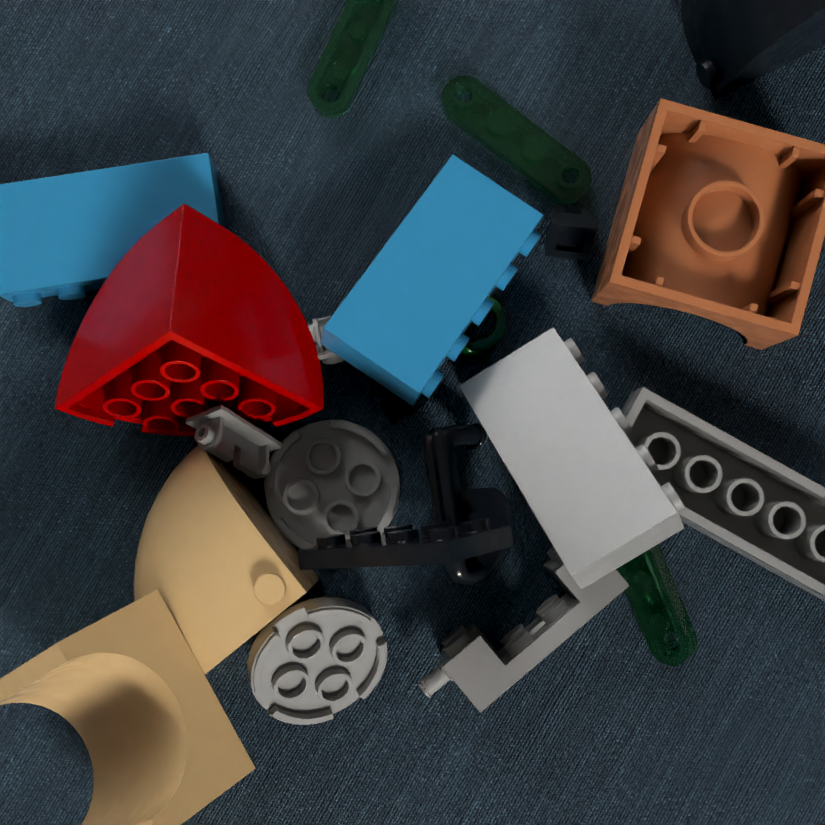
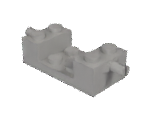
M553 546L547 552L551 559L543 566L566 594L561 598L555 594L543 602L536 610L539 617L526 628L519 624L510 630L501 639L500 642L504 646L499 651L493 647L475 624L467 630L463 625L459 626L442 641L444 648L440 652L441 660L437 662L438 666L418 681L417 684L426 696L431 698L448 681H454L481 713L630 585L615 569L581 590L569 574Z

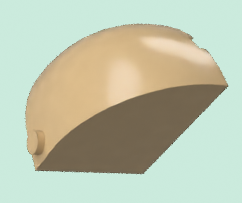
M197 445L172 471L157 494L147 515L139 539L135 560L134 600L136 601L158 589L205 675L303 596L320 578L313 570H300L296 548L277 529L272 518L229 464L211 453L203 451Z

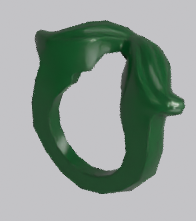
M490 296L488 299L494 302L491 308L496 319L494 329L486 337L475 340L473 343H468L462 350L463 355L467 358L479 360L485 364H488L490 361L489 351L505 334L507 323L503 308L498 301Z

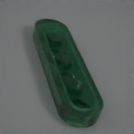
M347 0L308 85L310 103L318 114L327 118H335L349 110L400 0ZM329 91H336L339 97L336 101L328 102L324 99V95Z
M463 75L454 77L447 82L442 91L441 107L443 113L451 122L553 200L561 204H573L580 201L586 195L591 186L592 174L589 166L582 159L477 79ZM459 92H467L471 95L472 99L467 103H462L457 100L456 95ZM564 172L574 173L577 177V182L567 184L564 182L562 174Z
M659 544L617 568V571L630 585L625 591L651 653L658 661L665 665L678 666L694 655L698 641ZM673 633L677 635L679 642L675 640Z

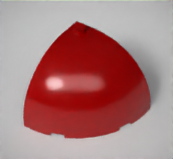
M184 203L156 224L131 247L100 288L83 318L68 353L54 409L112 427L115 419L142 424L141 432L194 436L196 429L186 424V419L207 411L211 407L220 405L231 409L235 414L251 424L272 420V423L277 427L308 417L324 409V385L321 365L317 357L318 352L312 334L296 301L278 275L242 239Z

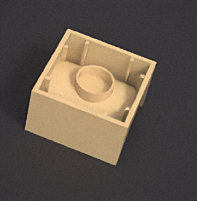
M158 589L57 642L0 678V705L31 703L48 708L65 718L83 739L91 758L94 782L92 800L82 825H181L256 769Z

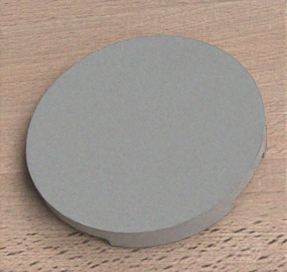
M330 419L314 422L295 430L281 442L283 443V448L275 450L269 461L271 471L264 479V489L269 513L275 526L285 538L301 549L316 547V538L322 536L345 534V540L350 539V530L366 527H377L380 534L384 532V528L390 524L398 506L400 478L392 454L374 433L365 427L349 421Z
M320 597L306 600L284 610L259 633L248 656V682L256 700L268 711L271 717L285 723L297 725L326 722L334 719V713L348 707L360 697L364 700L373 691L385 669L387 642L374 616L362 605L339 597Z

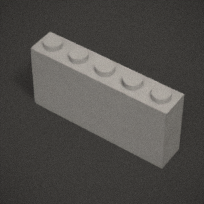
M553 327L465 381L459 387L569 574L582 590L683 530L684 526L678 512L684 509L685 506L669 482L663 486L659 485L652 472L658 469L654 459L643 444L636 448L627 437V434L633 431L630 424L618 407L611 411L602 400L608 396V393L595 372L593 371L585 375L579 366L585 359L572 338L570 337L563 342Z

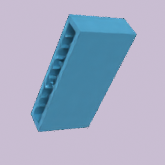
M202 153L0 184V297L13 302V305L16 307L40 305L42 303L41 298L58 295L60 300H76L86 297V291L102 287L116 265L144 234L184 203L225 228L217 167L210 154Z
M452 154L323 327L320 344L412 406L421 394L430 398L444 377V374L438 371L447 357L452 361L457 359L470 339L463 334L471 322L478 326L482 323L494 305V302L488 299L495 287L504 291L518 270L517 267L512 265L513 261L519 253L527 257L538 242L541 234L535 231L543 214Z

